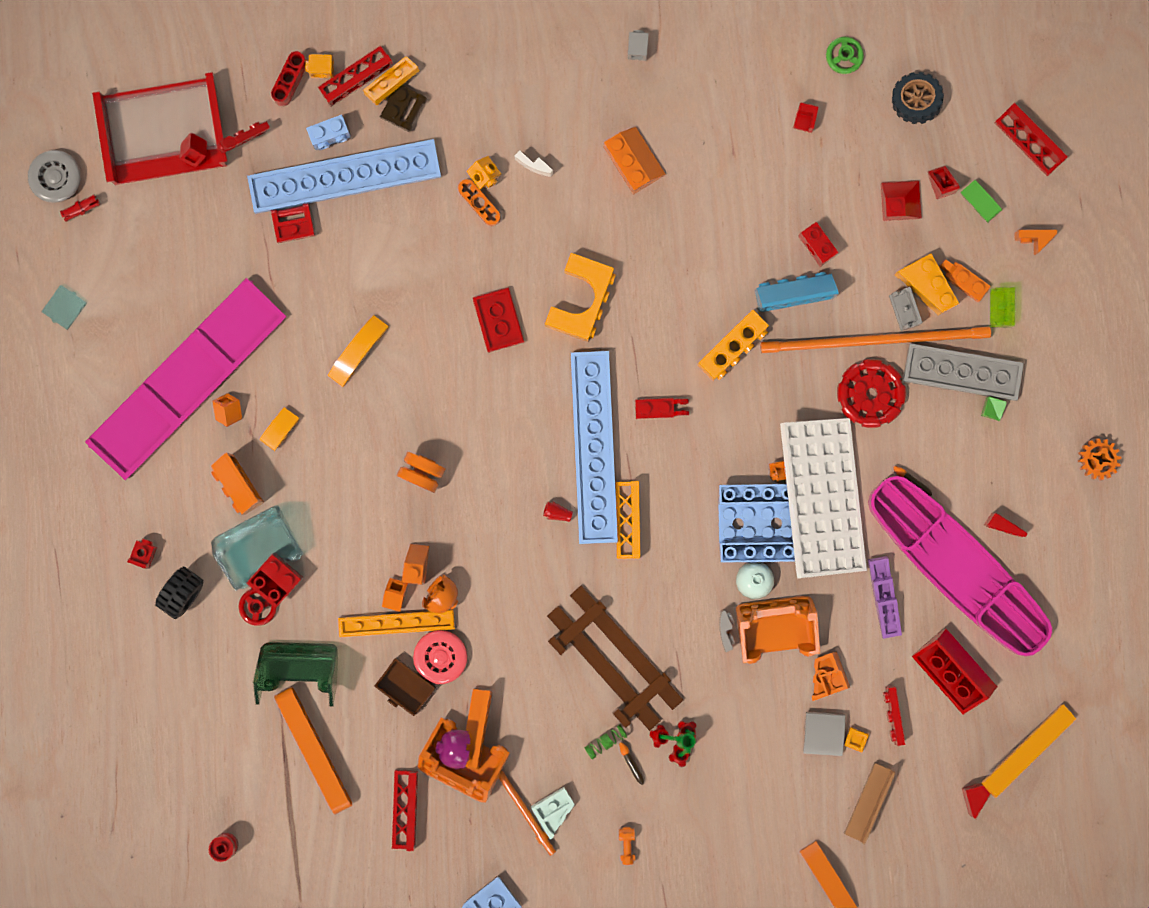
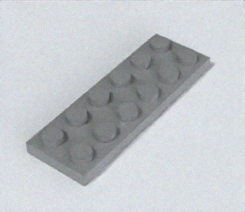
M910 343L903 382L1018 401L1024 363Z

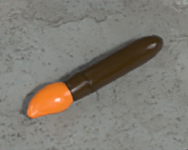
M898 466L893 467L898 476L906 478L927 495L932 496V491L922 482L911 476V474L907 473L905 469Z
M620 742L621 754L624 756L637 782L643 785L644 778L629 753V748Z

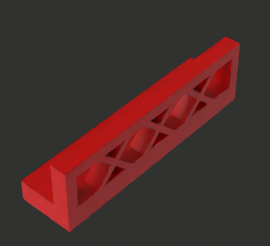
M380 45L320 85L318 89L332 107L392 67L393 62ZM380 52L383 58L372 63L373 56ZM361 64L368 65V68L357 74L358 66ZM343 76H353V78H351L344 84H341ZM330 85L337 86L336 89L328 94L324 91Z
M1015 103L994 122L1046 176L1050 175L1068 158ZM1008 115L1013 120V127H1006L1001 121ZM1016 131H1024L1026 133V141H1019L1016 137ZM1030 144H1037L1040 147V154H1032L1030 152ZM1043 158H1051L1055 164L1048 170L1043 165Z
M394 771L392 849L415 850L418 771ZM399 775H409L408 785L405 788L399 783ZM403 792L408 796V804L404 808L398 803V797ZM402 812L407 816V824L403 827L397 822V816ZM401 831L406 835V844H396L397 835Z

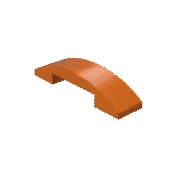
M815 841L800 850L801 855L834 908H857L818 843Z

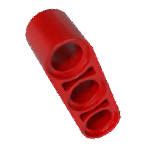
M299 51L290 53L272 88L271 96L279 106H286L290 103L306 70V59ZM295 59H302L300 65H293ZM287 76H294L291 82H285ZM285 92V97L277 99L278 93Z

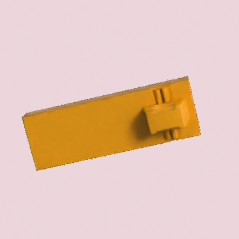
M405 56L363 89L364 95L375 105H379L387 96L419 72L418 66Z

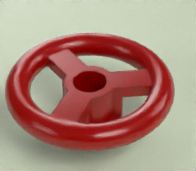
M249 589L240 598L239 613L243 620L250 625H265L273 619L277 607L275 609L267 601L262 602L259 599H253L250 595L257 592ZM245 601L249 603L248 610L253 614L252 619L245 612ZM256 603L260 605L259 610H255L254 605ZM271 605L269 615L259 620V614L263 612L264 607Z

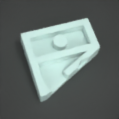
M562 787L531 806L550 839L554 837V833L562 825L565 816L573 808L574 802L565 787Z

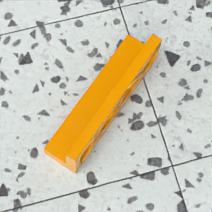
M639 481L615 482L618 542H616L617 559L640 558ZM619 486H631V494L626 499L620 495ZM630 497H631V505L627 502V500H628ZM625 503L631 508V514L626 519L620 514V508ZM625 522L632 527V532L627 537L620 533V527ZM631 535H632V543L628 540V538H629ZM620 536H621L623 539H625L621 544H620ZM625 541L632 546V555H621L620 547Z

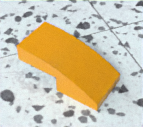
M283 407L265 430L260 441L276 451L286 439L287 434L297 424L299 418Z

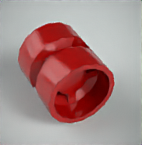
M231 833L220 834L209 844V855L215 861H227L237 852L238 840Z

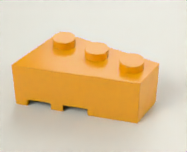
M932 254L921 258L894 274L908 287H911V290L937 315L959 304Z

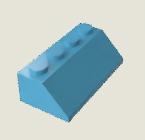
M826 272L817 273L812 278H808L807 275L796 278V281L790 282L789 279L777 281L778 284L770 285V282L762 283L755 289L759 313L831 300L839 294L832 274L827 275Z

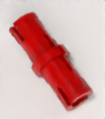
M93 194L61 210L60 214L62 218L65 217L64 221L67 222L78 215H85L86 211L99 206L100 202L96 195Z

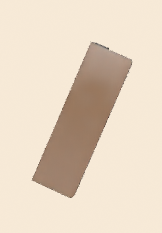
M874 762L845 829V835L863 844L866 843L896 772Z

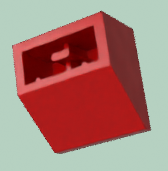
M274 552L248 580L247 584L276 609L303 576Z

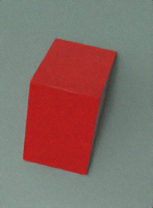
M946 166L928 171L937 200L953 195L960 189L959 184Z
M982 783L962 788L968 814L975 819L991 794Z

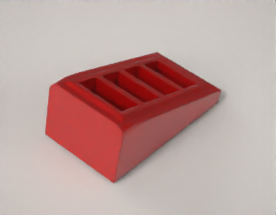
M991 513L984 524L988 528L1017 537H1026L1028 535L1026 531L998 513Z

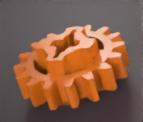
M1100 438L1095 439V443L1091 440L1088 441L1089 446H1082L1085 451L1078 453L1082 456V459H1079L1078 462L1083 463L1080 470H1086L1085 476L1092 474L1091 479L1094 480L1098 476L1099 480H1104V476L1107 479L1111 478L1110 472L1113 474L1117 473L1115 467L1121 466V464L1117 463V460L1122 459V457L1116 455L1120 450L1113 449L1114 443L1108 445L1107 439H1104L1101 443ZM1099 447L1095 453L1090 452L1093 448ZM1100 456V459H1102L1105 462L1099 463V460L1095 457ZM1104 466H1109L1106 471L1100 472Z

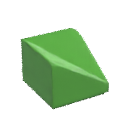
M986 397L981 416L1000 421L1007 402L993 397Z

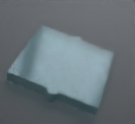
M60 285L41 312L51 318L53 323H58L68 330L87 303L76 296L75 292H71Z

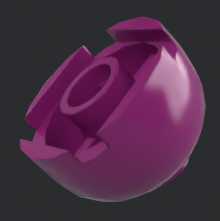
M448 731L442 736L441 741L437 742L436 752L439 753L440 760L447 767L461 769L466 766L469 757V751H466V744H470L468 731Z

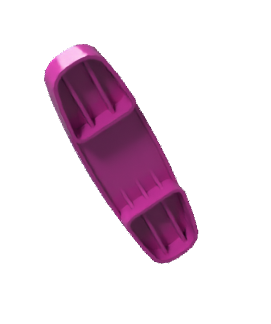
M904 477L886 478L873 489L869 495L868 506L877 522L915 567L971 621L999 644L1017 655H1034L1048 643L1052 634V626L1039 605L1024 587L1016 582L973 536L944 511L940 504Z

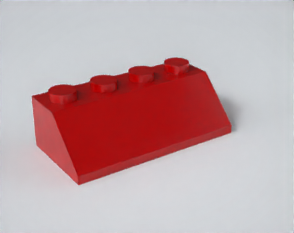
M947 628L932 637L912 655L913 659L962 714L988 700L998 687Z

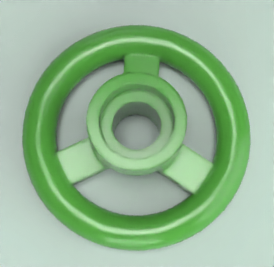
M839 37L833 40L826 51L828 65L840 74H849L856 71L861 66L864 58L861 45L850 37ZM841 43L838 56L832 59L834 47ZM848 43L852 44L857 49L858 58L853 56L854 49L852 46L848 45ZM842 53H848V57H844ZM841 61H849L854 65L850 68H840L836 64Z

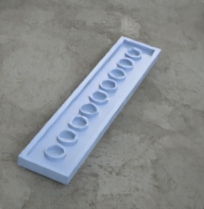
M434 139L248 175L247 178L253 210L255 214L274 209L279 210L299 206L304 203H314L441 178L435 142Z
M609 351L571 353L579 544L616 543L618 538Z

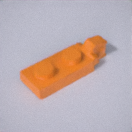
M945 259L939 266L947 273L945 277L948 278L949 282L977 302H980L991 287L957 262L952 264Z

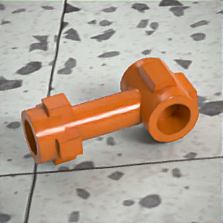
M630 827L619 829V841H623L624 855H620L623 865H632L635 860V855L631 853V840H635L634 828L630 829Z

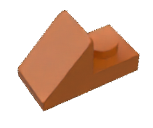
M1018 230L1015 232V241H1020L1021 244H1029L1034 241V255H1036L1057 234V230Z

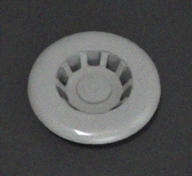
M50 150L41 153L33 160L28 170L30 189L38 198L46 202L56 203L70 198L80 184L81 173L78 163L71 155L63 151Z

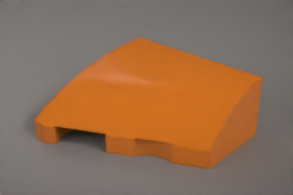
M837 651L815 659L813 701L850 688Z

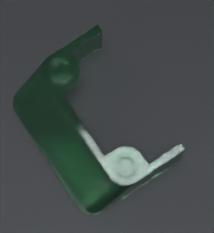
M268 642L263 644L260 648L253 679L255 705L260 704L262 691L277 689L280 681L318 682L319 691L329 694V706L333 707L337 689V647L333 644Z

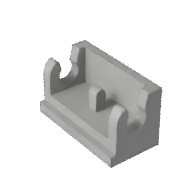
M911 287L889 295L901 331L923 323Z

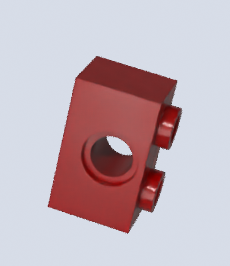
M817 222L803 230L798 236L820 267L839 253Z

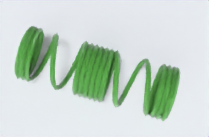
M620 724L617 728L622 738L611 729L615 743L607 733L600 737L601 741L597 739L601 752L592 743H590V747L589 745L584 747L592 760L596 757L592 746L597 752L602 754L599 742L606 750L614 746L613 744H617L613 732L621 740L628 737Z

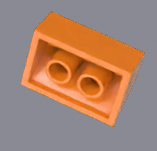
M636 127L622 131L604 142V149L633 195L666 175Z
M226 452L211 465L213 477L217 482L221 481L224 486L222 491L227 497H231L234 502L232 506L238 514L246 515L264 503L233 454Z

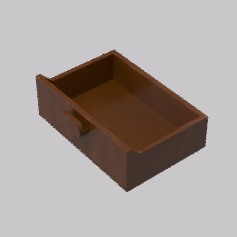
M397 657L374 685L375 688L389 697L387 701L396 708L399 705L412 716L417 714L436 688Z

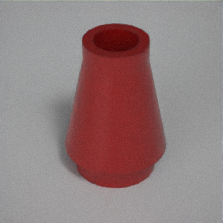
M554 501L552 503L547 502L543 512V516L547 517L548 520L570 522L573 511L564 508Z

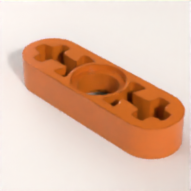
M469 179L462 180L458 185L460 195L486 225L496 226L500 222L499 211L473 181ZM463 185H471L470 190L475 194L471 200L468 199L471 195L467 191L462 192L464 190ZM475 199H484V206L481 208L475 207ZM488 206L491 207V208H488V211L490 212V214H494V213L496 214V215H495V219H496L495 221H493V220H489V221H488V220H487V219H488V215H487V213L485 212V210L487 209Z

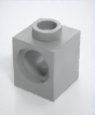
M642 30L629 32L628 60L646 61L648 33Z

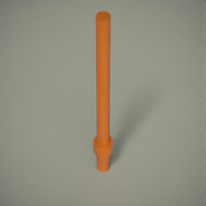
M502 770L499 780L536 834L535 838L539 844L542 843L549 856L553 855L556 850L548 840V835L545 831H542Z

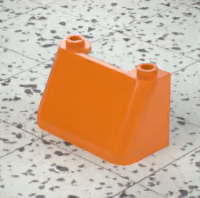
M797 596L750 602L736 607L743 663H756L761 659V653L799 649V652L805 656L820 654L818 617L811 597Z
M441 717L419 755L418 768L430 777L479 802L485 803L500 776L510 752L501 745L492 746L491 749L483 745L479 769L447 767L440 760L439 753L436 752V745L438 741H441L442 736L446 732L458 729L454 721L450 719L445 720Z

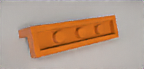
M473 689L466 726V731H468L470 737V744H466V751H469V757L465 767L480 768L493 692L488 690Z

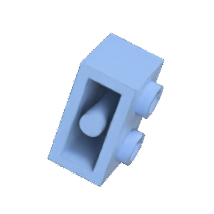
M342 114L306 128L315 150H324L334 143L345 142L351 137Z

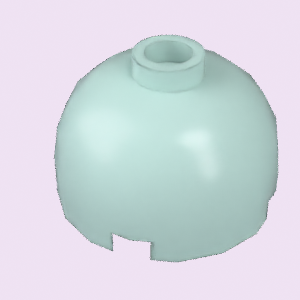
M748 562L738 570L736 585L743 596L750 599H761L772 591L774 575L766 564L762 562Z

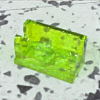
M1015 287L990 289V328H1011L1015 326Z

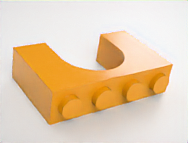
M571 253L564 273L589 283L594 290V302L587 311L580 314H572L551 306L545 327L587 342L589 338L593 339L597 329L594 327L595 321H600L603 310L600 309L602 302H607L610 293L607 291L609 284L613 285L616 274L613 273L614 268Z

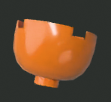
M444 574L443 577H437L427 590L429 592L428 597H423L422 607L437 614L445 613L449 609L453 610L458 603L457 586Z

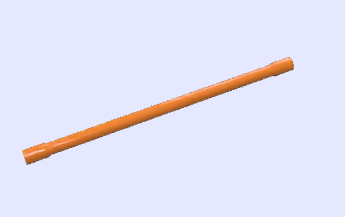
M976 327L960 330L782 342L768 341L761 342V353L969 338L983 339L991 338L990 327Z

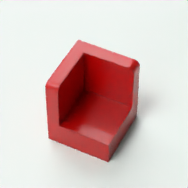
M800 102L793 128L812 133L819 107Z
M191 132L181 143L179 159L197 167L206 157L207 141Z

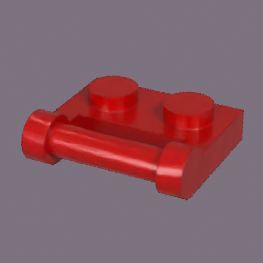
M309 203L279 211L277 209L271 210L278 244L315 236ZM302 213L305 215V218L285 222L279 221V218Z

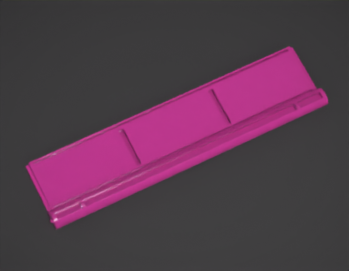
M245 278L85 441L88 447L98 454L124 480H127L287 317L253 284V281Z

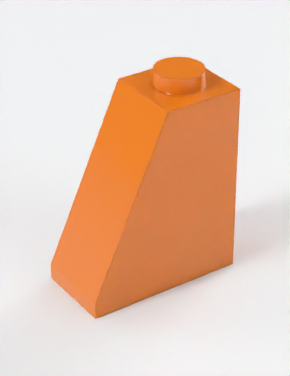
M410 544L404 562L402 582L425 584L430 546Z

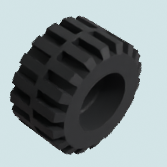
M184 566L179 568L162 587L156 598L155 606L173 619L179 618L187 611L200 593L204 580Z

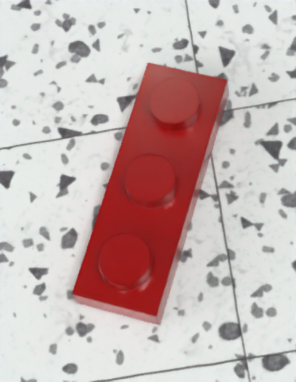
M895 686L885 687L886 692H883V697L889 707L886 715L888 723L891 722L892 725L890 739L895 745L902 746L905 745L897 690Z

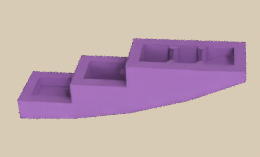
M887 556L868 559L882 638L900 636L902 632L889 559Z

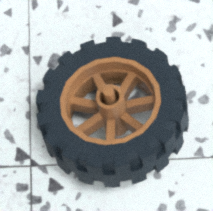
M915 72L909 73L908 76L905 75L900 81H897L895 88H893V110L896 111V115L899 118L902 117L903 121L907 123L910 121L912 124L919 122L924 124L928 120L931 121L935 115L940 113L944 98L943 87L930 74L925 75L924 72H919L918 74H915ZM912 88H913V90H914L913 94L910 93V92H907L908 90H910V89H912ZM926 91H928V92L930 93V95H923V94H924ZM904 96H907V97H910V98H912V99H909V100H907V101H904V98H903V97H904ZM923 100H932V101L930 102L929 105H927Z

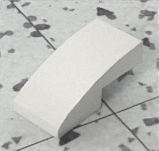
M520 150L515 155V160L525 168L540 175L549 177L553 175V170L540 158L533 163Z

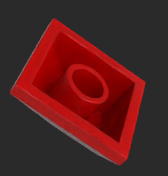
M919 181L881 183L883 221L922 218Z

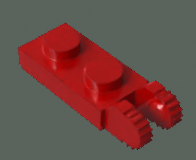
M267 121L262 124L256 122L249 127L250 130L244 132L242 129L233 134L234 137L229 135L218 143L217 148L221 153L228 152L264 134L270 129Z
M689 399L635 400L636 419L689 416V411H674L675 404H689Z

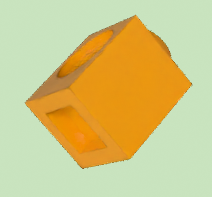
M309 54V60H306L305 63L306 72L309 73L311 78L334 77L333 56Z

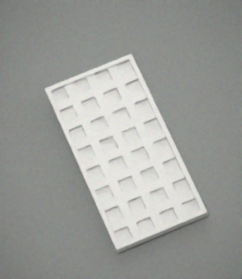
M850 418L780 423L797 578L867 571Z

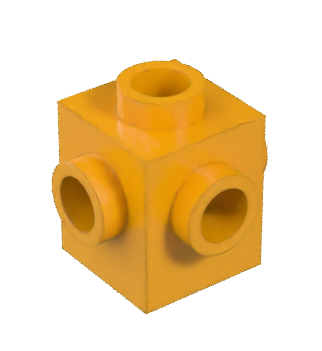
M489 156L477 160L467 170V173L479 189L484 187L491 188L498 182L496 179L501 175V172Z

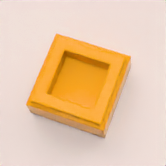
M850 727L843 745L863 752L869 734Z

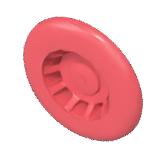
M444 630L432 631L418 641L413 654L414 665L419 675L426 681L434 684H447L457 679L464 671L467 663V651L461 639L455 634ZM438 642L439 646L435 647L433 644ZM430 662L432 667L430 668L427 663ZM447 668L448 671L443 672L442 669Z

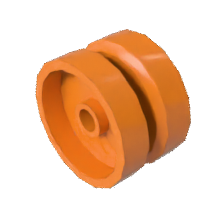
M407 451L404 462L413 466V469L400 467L396 476L435 493L439 484L437 481L429 478L431 474L437 478H442L446 468L435 464V461Z

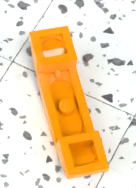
M373 315L343 351L328 376L344 387L354 374V370L376 341H379L389 326Z

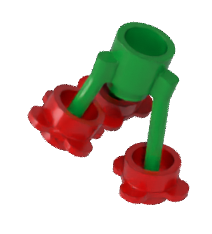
M680 721L678 723L679 733L677 736H669L668 731L665 730L663 725H658L657 729L651 730L649 736L652 738L655 748L666 744L668 740L677 741V745L673 746L672 754L669 755V761L677 763L679 767L686 766V760L690 757L691 748L694 747L696 742V723L694 721L690 723Z

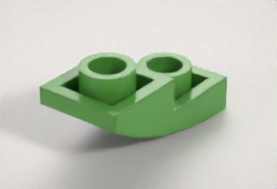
M976 180L960 192L987 223L1002 211L1001 207Z

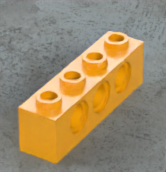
M752 310L697 365L713 381L716 378L720 380L727 373L725 369L729 365L733 367L741 360L739 355L743 351L747 354L755 346L753 342L757 338L761 340L768 333L766 329L769 325ZM750 329L753 332V337H744L743 330ZM731 342L738 343L739 350L736 352L730 350L729 344ZM717 356H724L726 363L724 365L717 364Z

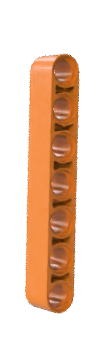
M290 687L274 696L275 701L331 811L336 815L351 807L352 801L293 687Z

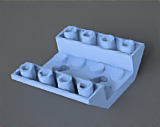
M787 484L719 485L720 562H795ZM736 518L743 521V527L739 530L733 527V521ZM773 518L781 520L782 524L779 529H774L771 526Z

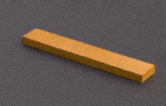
M448 610L442 614L415 612L338 618L339 637L455 629L454 610Z
M1061 704L982 782L984 787L994 798H997L1076 720L1075 716L1064 704Z

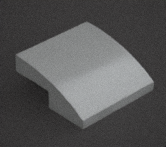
M806 712L803 752L805 754L842 756L845 714Z

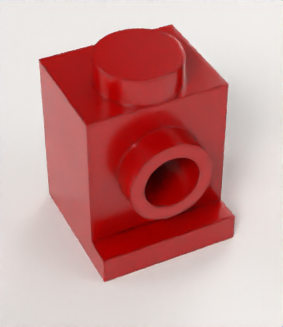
M144 538L141 541L136 540L127 562L144 569H149L157 547L153 546V542ZM141 549L145 552L142 557L139 555Z

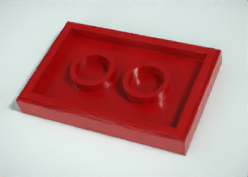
M509 287L472 297L488 353L524 343Z

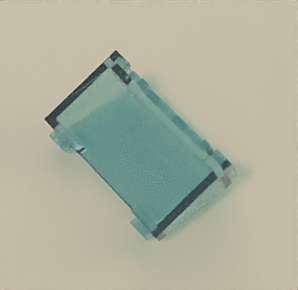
M277 505L225 531L211 542L212 555L235 591L249 586L247 584L248 580L272 553L275 552L282 559L285 558L287 561L292 562L297 561L303 555V550L282 510Z

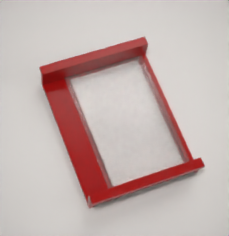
M213 72L205 73L206 78L110 95H103L100 91L92 93L107 183L112 182L114 185L227 166L226 152L221 153L217 148L218 143L224 137ZM191 132L207 141L206 157L197 167L179 159L181 143Z

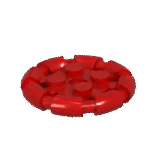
M866 359L862 363H854L843 373V379L841 383H838L837 399L843 408L841 409L847 418H850V421L862 424V427L877 428L881 427L884 423L889 424L901 413L900 409L906 400V387L901 381L902 376L890 364L886 365L881 360ZM866 370L867 375L861 377L860 371ZM878 370L884 372L883 377L876 375ZM850 381L855 383L853 389L848 387ZM894 382L896 388L891 390L888 383ZM869 388L876 391L874 399H869L866 395V391ZM852 397L853 405H849L848 398ZM891 399L895 400L893 407L888 405ZM860 409L867 412L865 417L859 415ZM881 410L883 416L877 417L875 412Z

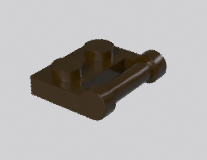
M401 85L391 94L380 118L407 132H411L412 124L422 104L426 103L427 98ZM411 99L416 100L406 121H400Z

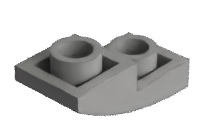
M723 610L720 611L719 630L724 650L728 652L733 650L732 645L735 643L731 633L727 634L726 631L733 629L731 624L734 623L730 612L726 613Z

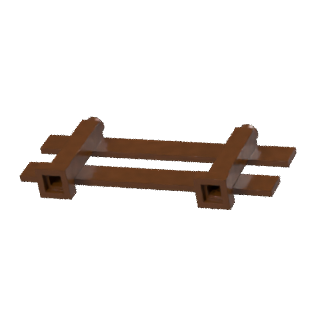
M579 586L570 596L585 613L573 623L563 610L557 606L547 617L562 634L557 638L555 636L551 637L548 642L560 656L567 651L565 646L571 643L626 704L622 710L617 708L612 712L619 722L627 728L631 724L629 719L636 715L650 731L661 721L647 706V703L658 694L672 710L684 700L669 684L672 680L664 672L660 674L606 614L605 610L607 608L600 600L596 602L582 586ZM594 622L647 681L649 685L642 692L637 694L582 633L588 625Z

